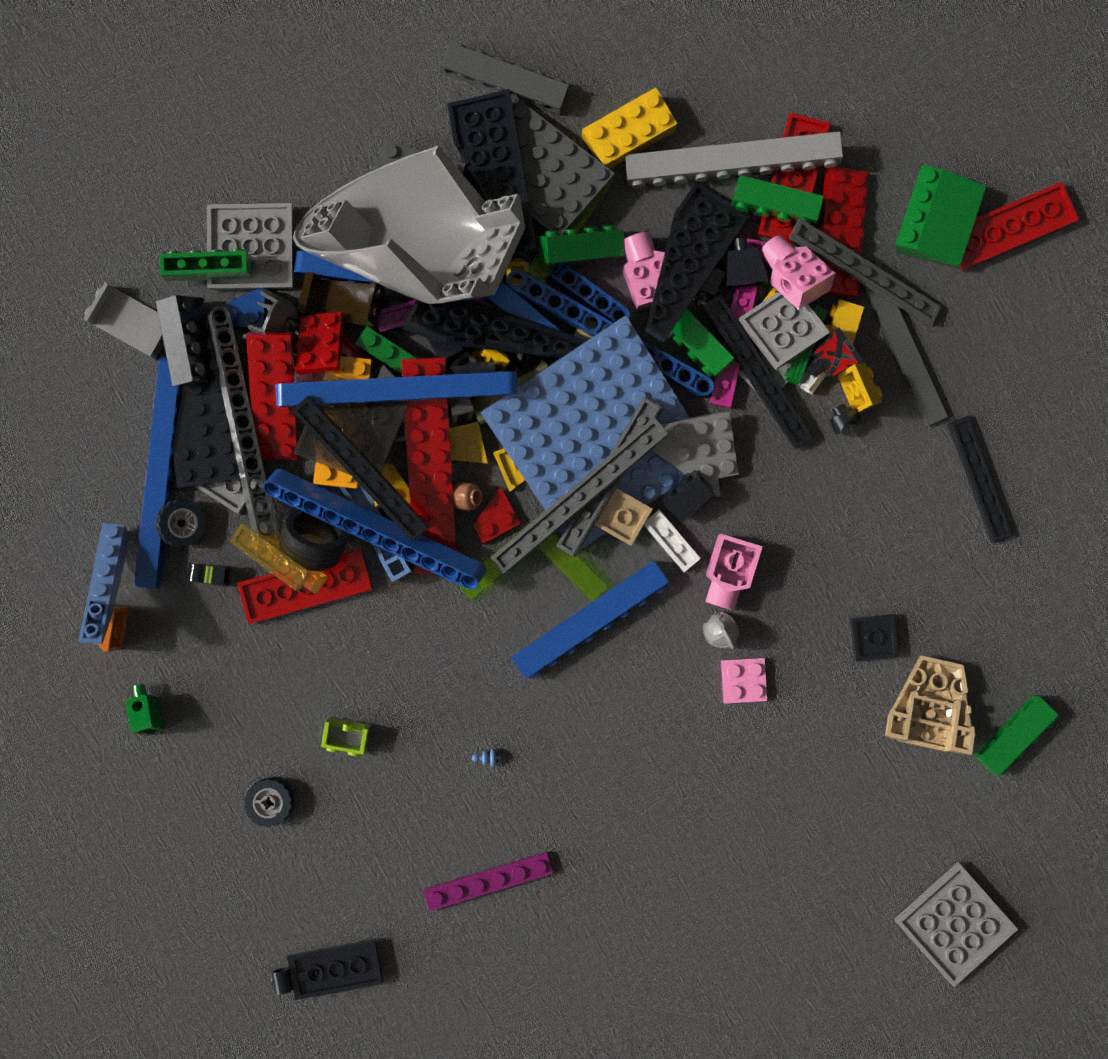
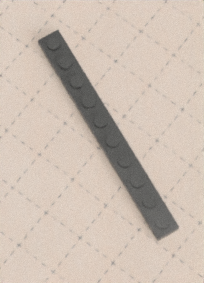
M655 417L491 557L500 571L505 575L670 434Z

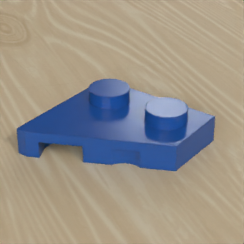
M265 288L257 289L222 305L231 315L233 328L249 329L248 325L258 328L263 327L266 319V308L257 305V303H266L267 298L260 295V292Z

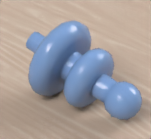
M495 749L490 750V755L486 751H483L482 755H472V761H482L483 765L490 761L491 767L495 766L496 760H501V756H496Z

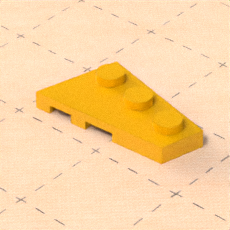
M479 422L450 428L451 460L488 463Z

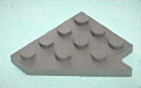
M724 411L661 423L670 435L652 451L684 474L696 470L712 486L714 495L717 497L721 496L718 478L738 475L730 412Z

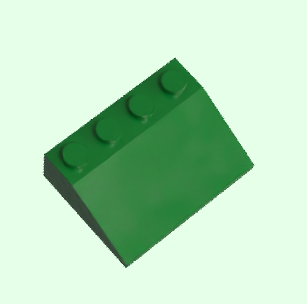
M922 165L895 244L897 253L960 268L986 186L941 168Z

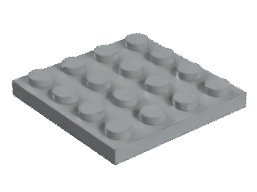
M207 204V252H211V250L232 251L233 249H244L252 256V278L207 280V289H294L293 204Z
M958 862L894 919L953 987L961 982L1018 930Z

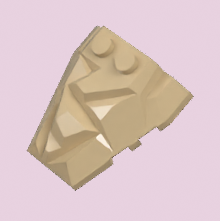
M920 656L888 714L885 736L902 743L942 752L972 755L975 730L974 726L972 727L970 713L972 712L971 706H968L966 693H968L964 665Z

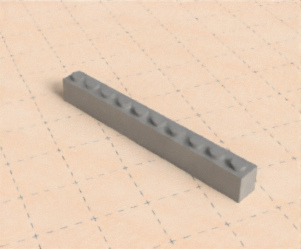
M840 132L625 155L628 186L633 188H642L647 184L662 186L666 182L682 184L686 183L687 180L694 179L701 182L712 177L727 179L731 175L747 177L751 173L759 172L762 175H767L773 171L791 172L797 168L812 170L816 166L832 168L840 164L843 157Z

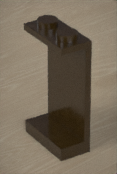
M306 272L297 313L303 316L342 312L344 324L375 327L377 320L380 318V304L385 296V289L383 285L374 281L371 284L324 280L320 279L314 272Z

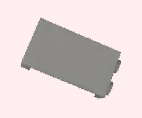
M104 282L103 286L97 289L96 298L93 303L86 308L84 320L156 360L164 347L158 312Z

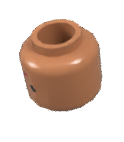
M459 482L453 486L455 509L471 511L480 505L482 492L476 484Z

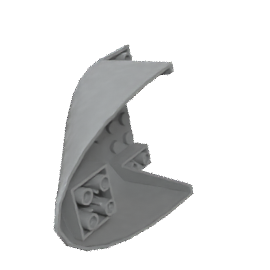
M436 146L371 171L322 199L295 226L293 239L300 249L421 302L435 304L495 295L525 230L521 200L518 194L485 202L443 150Z

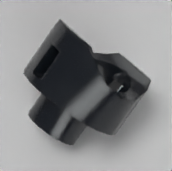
M845 403L833 408L832 411L835 417L829 419L835 435L840 433L846 424L859 425L862 423L856 408L848 410Z

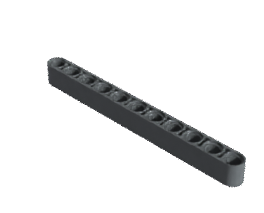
M218 306L207 316V326L251 530L255 537L264 539L275 532L276 523L270 496L263 487L266 477L231 315L225 307ZM215 314L222 317V323L215 320ZM218 336H225L227 343H222ZM223 356H228L232 364H226ZM228 377H233L236 380V386L228 382ZM232 398L239 399L241 402V406H235L232 402ZM237 418L245 422V428L238 426ZM242 439H245L249 442V449H246L242 446ZM246 460L254 463V470L247 468ZM251 481L257 482L259 485L258 491H254L251 488ZM256 502H260L263 505V512L256 510ZM260 523L267 525V533H263L260 530Z

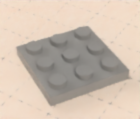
M777 292L738 320L776 371L830 334L829 330L809 305L798 310L780 292Z

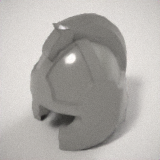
M720 612L719 614L711 615L709 621L704 622L703 632L706 641L710 645L717 648L735 649L734 644L739 636V626L733 617Z

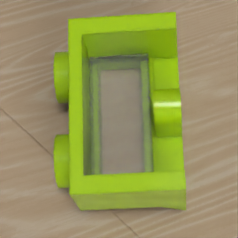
M329 717L325 721L321 747L327 748L326 750L329 752H339L340 750L348 752L347 754L351 756L364 755L367 749L371 724Z

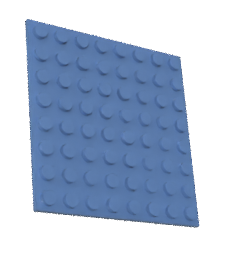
M626 315L518 387V394L506 395L480 412L545 510L610 455L643 397L664 408L657 419L660 423L689 418ZM650 451L625 473L617 488L648 505L671 487L679 484L685 474L653 451ZM569 520L564 526H562L559 529L561 535L564 533L565 529L567 528L571 520ZM594 525L581 549L605 534L606 531Z

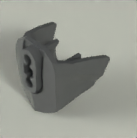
M267 289L262 290L260 295L274 303L258 302L257 305L267 308L269 312L263 327L258 328L248 325V328L251 332L292 333L293 351H295L296 344L298 343L301 316L297 313V307L292 302ZM244 334L242 337L243 345L247 348L246 334Z

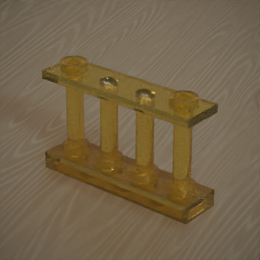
M241 523L230 540L232 544L295 591H300L304 585L310 591L317 594L329 577L322 571H308L279 549V540L271 535L264 538L246 524ZM265 529L261 530L263 533H267Z

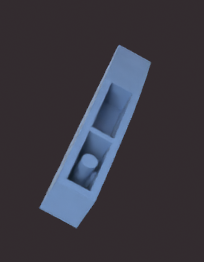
M102 524L79 643L103 644L114 610L127 552L129 535L125 524Z

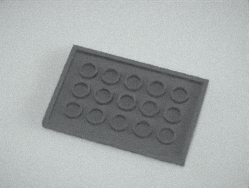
M519 100L513 107L532 218L545 230H558V234L565 233V229H570L612 182L615 178V173Z

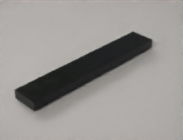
M966 416L947 423L990 542L994 543L1013 536L970 417Z

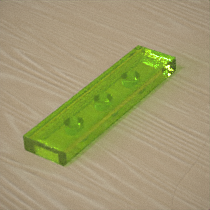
M553 534L538 548L593 602L607 586L577 556L573 557L558 548L556 545L560 539Z

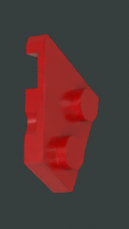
M500 488L473 526L484 544L520 525V522L504 491Z

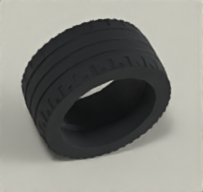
M296 509L291 511L284 521L280 534L279 549L283 557L298 568L315 572L330 570L340 562L348 540V532ZM300 535H314L319 538H322L327 543H314L304 539Z

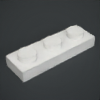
M660 510L656 511L645 521V528L683 572L701 559Z

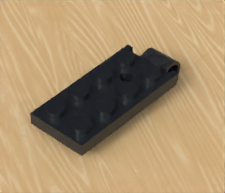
M376 939L287 955L289 968H279L271 972L275 994L282 995L293 990L294 1000L383 983ZM313 969L319 970L318 976L312 975Z

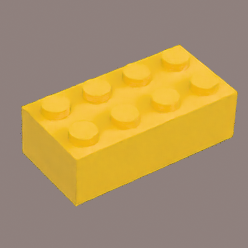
M655 87L583 128L582 139L592 156L608 169H611L626 160L625 155L637 154L675 133L677 122Z

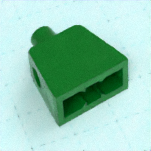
M145 684L133 686L134 698L126 700L131 734L146 736L166 730L157 697L147 694Z

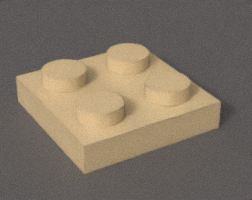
M616 488L595 526L631 546L653 509Z

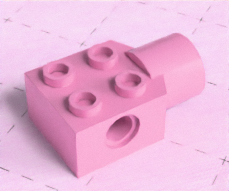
M641 232L624 239L625 255L628 262L624 265L623 274L636 311L651 307L664 252L655 250L650 232Z
M777 235L771 238L760 252L761 258L773 270L770 284L798 310L831 290L835 272L808 247L794 248L785 238Z
M719 534L706 572V576L712 582L705 602L734 611L740 591L751 586L763 546Z

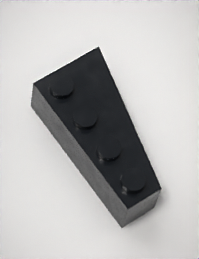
M174 295L156 301L172 386L187 387L207 381L204 298Z

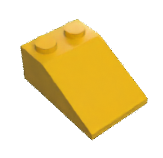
M866 363L854 364L838 375L851 409L856 408L858 413L882 403L881 398L883 397L880 388L874 384L873 371L870 367L866 366Z

